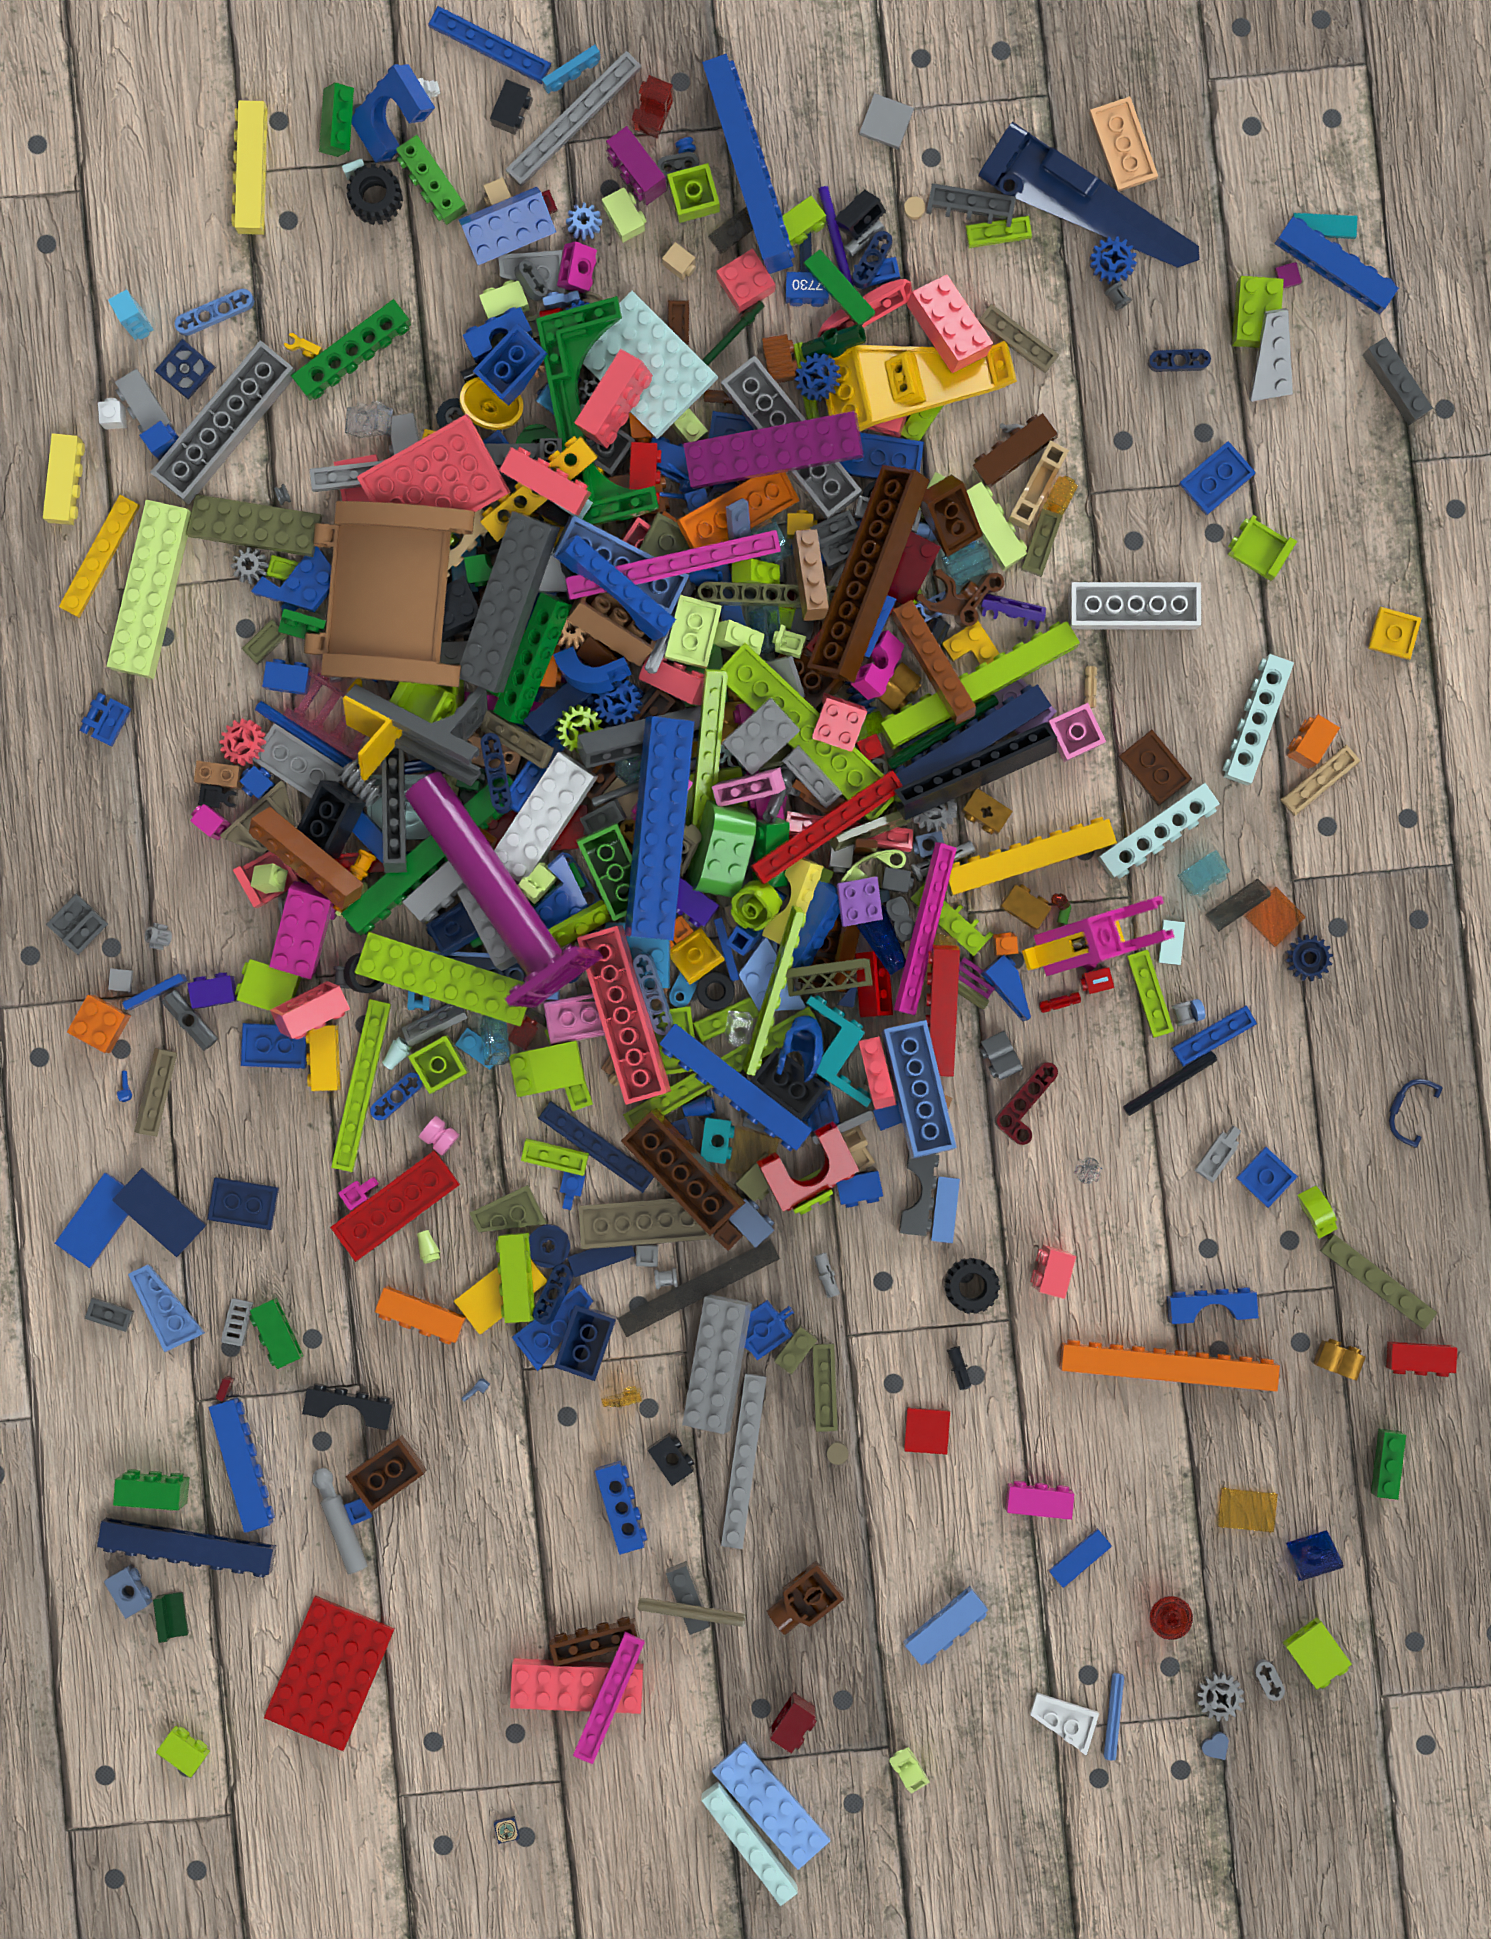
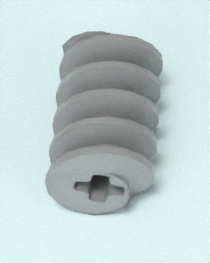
M356 759L348 763L338 773L337 777L341 776L343 783L348 782V789L354 788L353 794H360L359 798L362 801L366 800L365 806L369 807L382 796L380 791L382 783L375 786L376 777L371 780H362L360 767H356L359 760Z

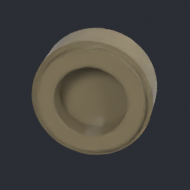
M832 1443L827 1449V1458L832 1464L841 1465L848 1459V1449L843 1443Z

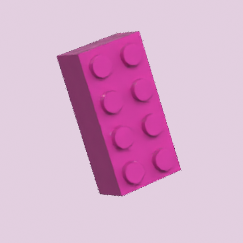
M294 881L289 887L269 965L271 968L311 979L317 971L334 905L313 886Z

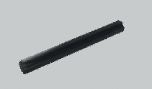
M1212 1051L1206 1053L1123 1106L1125 1113L1131 1116L1217 1061L1216 1055Z

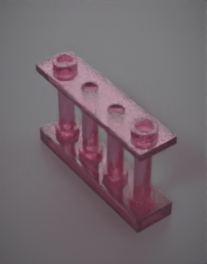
M310 672L309 676L315 680L298 708H295L293 711L287 708L283 715L351 759L359 760V746L366 735L358 732L352 743L349 742L346 745L341 742V735L347 727L345 714L334 731L328 734L322 730L324 727L323 723L335 704L346 693L328 683L329 678L322 676L320 672L317 674ZM322 685L332 690L333 693L317 718L310 722L304 718L306 716L305 712Z

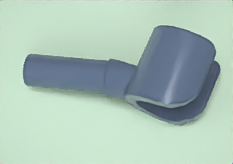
M479 1379L475 1386L461 1399L465 1402L477 1390L484 1394L490 1383L485 1379Z

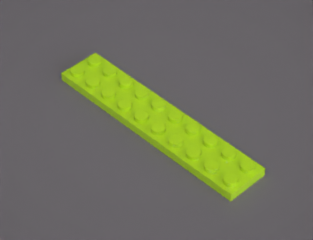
M746 643L719 669L728 672L727 687L753 712L770 697L800 729V732L787 744L793 750L799 745L839 788L846 800L884 775L855 747L853 751H848L813 739L812 734L820 713ZM895 796L879 805L864 817L869 822L876 820L895 800Z

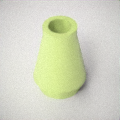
M429 1230L418 1233L419 1254L423 1263L427 1264L440 1259L439 1253L441 1252L430 1235Z

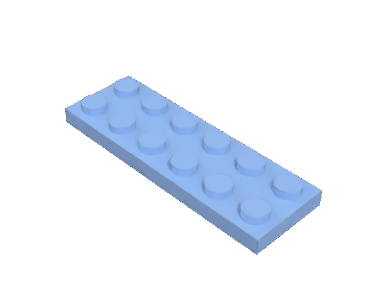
M745 1741L712 1769V1773L797 1870L830 1842L828 1835Z

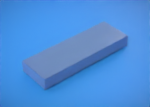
M938 1176L931 1241L953 1243L960 1183L958 1178Z

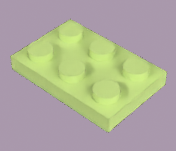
M680 595L674 616L676 621L671 628L664 658L707 669L722 606Z

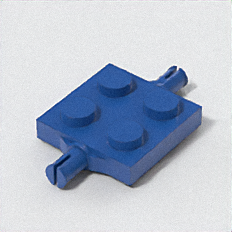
M766 1300L750 1312L745 1348L754 1355L756 1360H759L792 1337L793 1334L785 1324V1319L794 1314L790 1306L779 1313Z

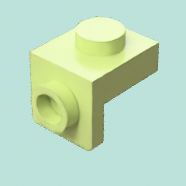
M781 624L780 630L775 631L772 643L775 644V652L800 659L806 642V636L786 631V626Z

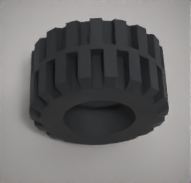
M371 164V168H367V165L362 166L363 170L359 171L357 169L354 171L355 177L351 175L349 178L350 184H347L348 192L346 194L355 215L360 217L363 222L368 220L371 225H374L375 221L379 225L383 224V220L390 222L391 216L396 217L398 215L397 209L401 210L403 195L398 179L390 169L386 171L385 166L380 165L377 168L376 164ZM381 186L387 190L385 197L378 203L364 201L363 196L370 187Z
M964 1258L958 1263L955 1262L953 1267L948 1269V1274L944 1279V1290L948 1300L958 1310L968 1314H978L980 1311L984 1312L988 1310L989 1306L992 1307L994 1305L995 1299L999 1296L998 1290H1000V1285L995 1270L989 1264L980 1259ZM969 1273H976L984 1280V1289L975 1298L963 1296L959 1289L961 1279Z

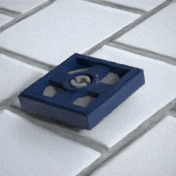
M181 339L156 368L155 372L189 400L216 367L185 340Z

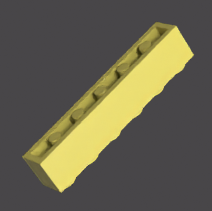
M238 100V108H235V121H238V129L234 130L237 150H234L233 159L234 163L237 164L236 171H233V183L236 185V192L232 193V203L235 206V213H232V226L235 227L238 234L264 235L268 108L264 101Z

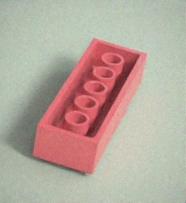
M514 1658L512 1663L510 1708L591 1712L612 1662L575 1661L555 1666L553 1660ZM636 1663L615 1713L641 1714L644 1664Z

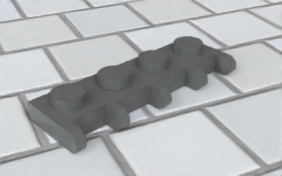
M932 183L927 214L932 213V208L946 210L945 217H950L951 211L967 213L966 220L971 221L972 214L987 216V224H992L993 217L1006 219V227H1011L1016 197Z

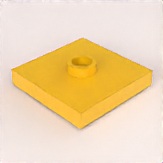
M1379 607L1368 649L1410 660L1422 618Z
M701 927L670 949V959L689 985L725 960Z

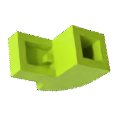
M1316 1185L1297 1195L1301 1208L1310 1219L1318 1239L1338 1229L1335 1222L1337 1218L1329 1202Z

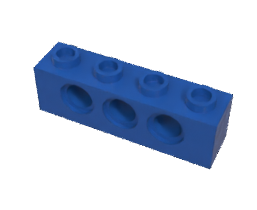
M620 1460L597 1467L595 1474L619 1555L644 1548V1541L648 1540L645 1528H640L638 1520H641L639 1508L634 1507L632 1499H635L633 1487H628L626 1478H629V1473L626 1465L622 1466ZM618 1481L621 1483L622 1489L614 1491L611 1489L610 1483ZM625 1502L628 1505V1509L625 1512H620L617 1510L616 1504ZM625 1523H631L634 1526V1530L627 1533L622 1529V1526Z

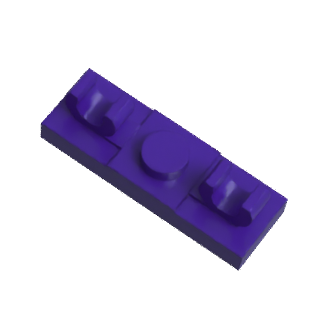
M988 593L982 599L981 607H983L982 616L984 617L988 610H992L994 612L993 619H996L998 611H1001L1010 618L1025 617L1023 623L1025 627L1028 621L1034 620L1036 622L1035 629H1038L1040 621L1044 622L1046 616V607Z

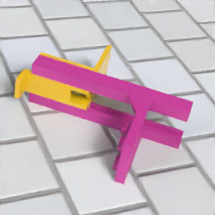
M1162 895L1033 935L1036 946L1022 950L1027 970L1030 971L1043 966L1047 977L1175 938L1172 929L1168 931L1164 929L1125 941L1118 920L1158 908V905L1164 904Z

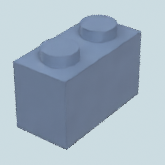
M744 1198L743 1200L746 1203L729 1220L756 1248L775 1230L772 1227L775 1223L767 1214L762 1216L757 1211L760 1207L752 1199L748 1201Z

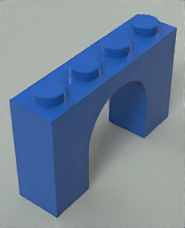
M395 64L391 66L386 76L377 82L376 88L365 97L366 100L362 105L354 110L352 126L375 163L390 161L397 153L396 148L400 146L386 120V107L390 98L397 103L409 124L425 121L435 109L409 64Z

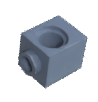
M938 831L916 836L912 847L914 854L919 855V859L932 856L933 850L926 851L922 843L924 840H931L934 846L935 842L944 843L942 832Z

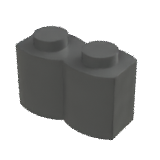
M901 896L885 903V912L889 920L893 922V932L896 938L901 943L912 939L915 922L909 917L907 902Z
M1005 1031L980 1042L982 1046L979 1047V1050L984 1059H989L991 1066L988 1068L993 1078L998 1077L1000 1081L1023 1070Z

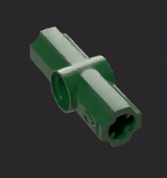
M858 324L839 331L836 328L829 329L821 337L802 343L803 357L806 361V356L814 359V353L830 355L832 358L838 357L846 349L865 343V330L862 325Z

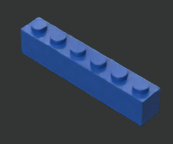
M1292 217L1274 243L1379 315L1386 309L1399 289L1393 280L1382 277L1374 267L1366 266L1360 262L1356 255L1348 254L1342 250L1341 245L1336 242H1330L1322 232L1312 230L1300 218Z
M238 1397L213 1404L209 1407V1411L244 1533L270 1526L273 1523L275 1514L273 1507L268 1505L267 1498L269 1493L267 1486L262 1484L261 1477L263 1472L261 1465L256 1463V1447L254 1443L250 1442V1426L248 1422L245 1423L244 1405L242 1401L239 1402Z

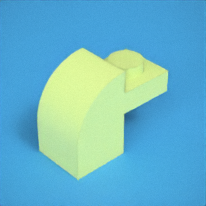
M542 862L538 863L531 874L523 878L518 886H520L525 897L535 904L547 893L558 877Z
M909 1747L896 1752L890 1758L889 1762L911 1794L930 1783Z

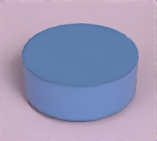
M1195 999L1190 1001L1189 1007L1192 1017L1195 1018L1196 1022L1205 1019V1009L1201 1000Z

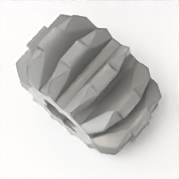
M247 547L246 553L241 549L238 551L241 555L240 557L233 556L237 563L231 564V568L236 570L233 574L235 577L240 576L242 583L247 580L249 584H253L254 578L257 581L260 580V574L263 576L267 575L262 570L269 567L268 563L264 562L266 556L264 554L260 555L258 549L252 552V549ZM248 562L254 564V567L251 566V570L246 568V564L249 565Z

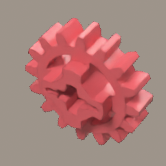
M243 718L240 720V723L234 720L233 727L227 725L228 732H222L221 735L225 738L219 741L224 746L220 749L225 754L224 758L235 765L240 764L242 766H245L246 762L253 764L252 759L254 757L259 760L258 753L265 751L261 746L266 744V741L262 739L265 733L261 731V726L255 724L250 719L246 721Z

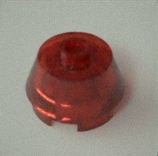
M1167 1596L1161 1598L1153 1605L1150 1611L1151 1627L1161 1638L1167 1640L1179 1639L1185 1636L1192 1626V1610L1179 1597Z

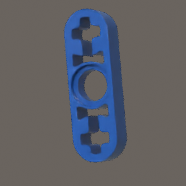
M408 1073L371 1106L370 1113L372 1117L376 1120L387 1119L416 1094L423 1086L418 1073ZM409 1077H417L418 1081L416 1083L418 1086H411L408 1089L410 1094L407 1095L400 1085L403 1083V1086L406 1087L410 1083ZM395 1090H399L403 1094V1099L399 1103H395L391 1099V1094ZM387 1098L389 1104L394 1106V1108L391 1110V1107L388 1106L384 1110V1116L381 1114L376 1115L378 1111L376 1107L384 1106L387 1102L383 1100Z

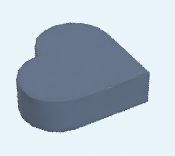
M1215 1732L1211 1738H1206L1202 1741L1201 1749L1206 1756L1225 1760L1229 1740L1223 1732Z

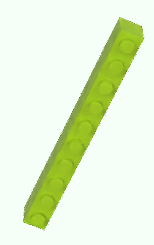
M1059 621L1050 626L1048 632L1044 634L1039 632L1033 635L1028 643H1018L1012 647L1013 651L1005 654V652L998 654L993 658L994 661L988 665L984 662L975 668V672L971 674L966 672L960 675L959 679L974 704L1076 649L1080 642L1068 621L1062 624ZM928 693L922 696L917 704L909 703L901 708L902 712L894 716L891 713L882 719L883 722L880 725V730L892 750L951 718L937 693L933 695Z

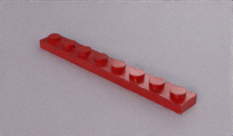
M893 770L889 771L752 864L751 868L762 884L767 883L893 797L894 790L903 785Z

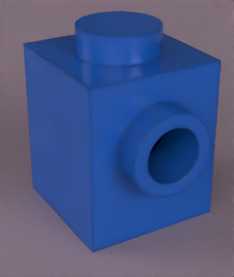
M256 766L248 767L242 773V779L240 780L244 785L241 789L250 797L254 795L259 800L276 784L269 779L272 775L265 768L261 767L259 769Z

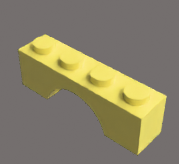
M803 857L786 869L784 875L791 886L790 901L787 907L777 914L764 928L762 936L781 944L792 906L800 907L806 915L824 866Z

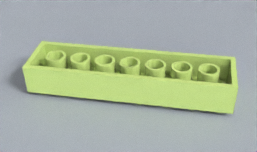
M147 499L145 501L108 657L107 667L111 670L149 679L155 678L187 543V530L192 513L189 509Z

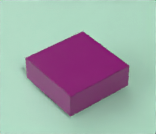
M1297 262L1274 269L1276 277L1284 279L1283 289L1302 283Z

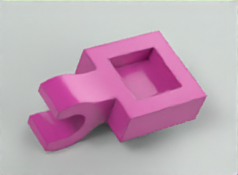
M375 1177L362 1185L355 1181L338 1194L351 1211L369 1199L366 1192L379 1183Z

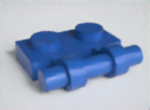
M98 692L95 700L92 699L90 703L91 708L87 716H84L81 721L83 724L79 731L87 734L92 727L95 730L91 737L113 747L131 708L111 698L106 706L103 704L106 696ZM99 710H101L103 714L97 723L94 720Z

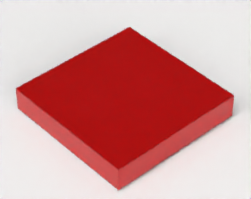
M907 1407L904 1452L947 1455L951 1411Z

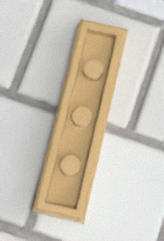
M1345 745L1280 799L1293 816L1297 815L1360 762L1359 758L1348 745Z

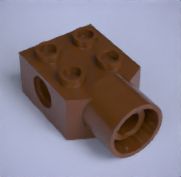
M816 1560L783 1586L784 1597L766 1612L780 1632L786 1635L800 1623L811 1627L844 1600V1596Z

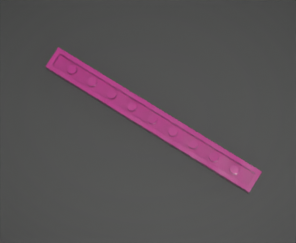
M772 530L614 567L637 585L781 552L777 530ZM581 575L565 578L570 600L606 592L603 588Z

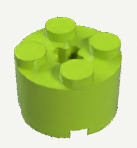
M760 880L750 881L732 898L731 914L741 927L745 929L752 928L754 929L753 931L762 930L778 914L782 905V899L768 882L762 884Z

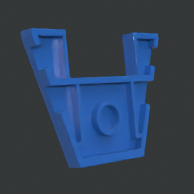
M315 547L314 556H304L280 588L262 576L251 592L259 597L263 596L276 602L280 601L315 613L329 595L332 566L319 547Z
M560 853L547 865L548 869L562 882L533 907L547 929L589 907L563 853Z

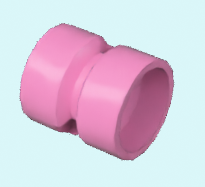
M435 1116L421 1132L419 1138L427 1144L432 1143L433 1149L443 1156L460 1134L451 1127L446 1129V1123L438 1116Z

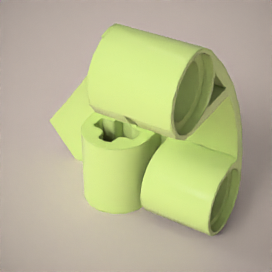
M885 850L868 855L854 864L840 883L868 878L865 873L858 869V866L873 858L878 859L889 868L901 869L906 862L905 854L900 850ZM894 854L899 855L902 859L901 864L898 866L890 862V857Z

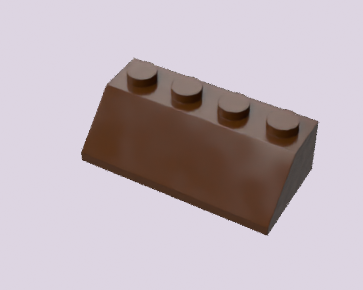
M839 913L833 928L828 932L822 947L817 951L810 966L854 960L862 923L843 927L841 914ZM839 972L832 981L837 985H842L847 977ZM817 975L812 984L821 988L826 979L821 975ZM798 978V982L806 984L801 978ZM847 989L835 990L847 993Z

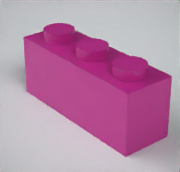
M1013 1481V1484H1007L1005 1510L1007 1513L1072 1520L1075 1494L1072 1490H1069L1068 1486L1057 1485L1056 1488H1048V1485L1043 1483H1035V1486H1028L1026 1482Z

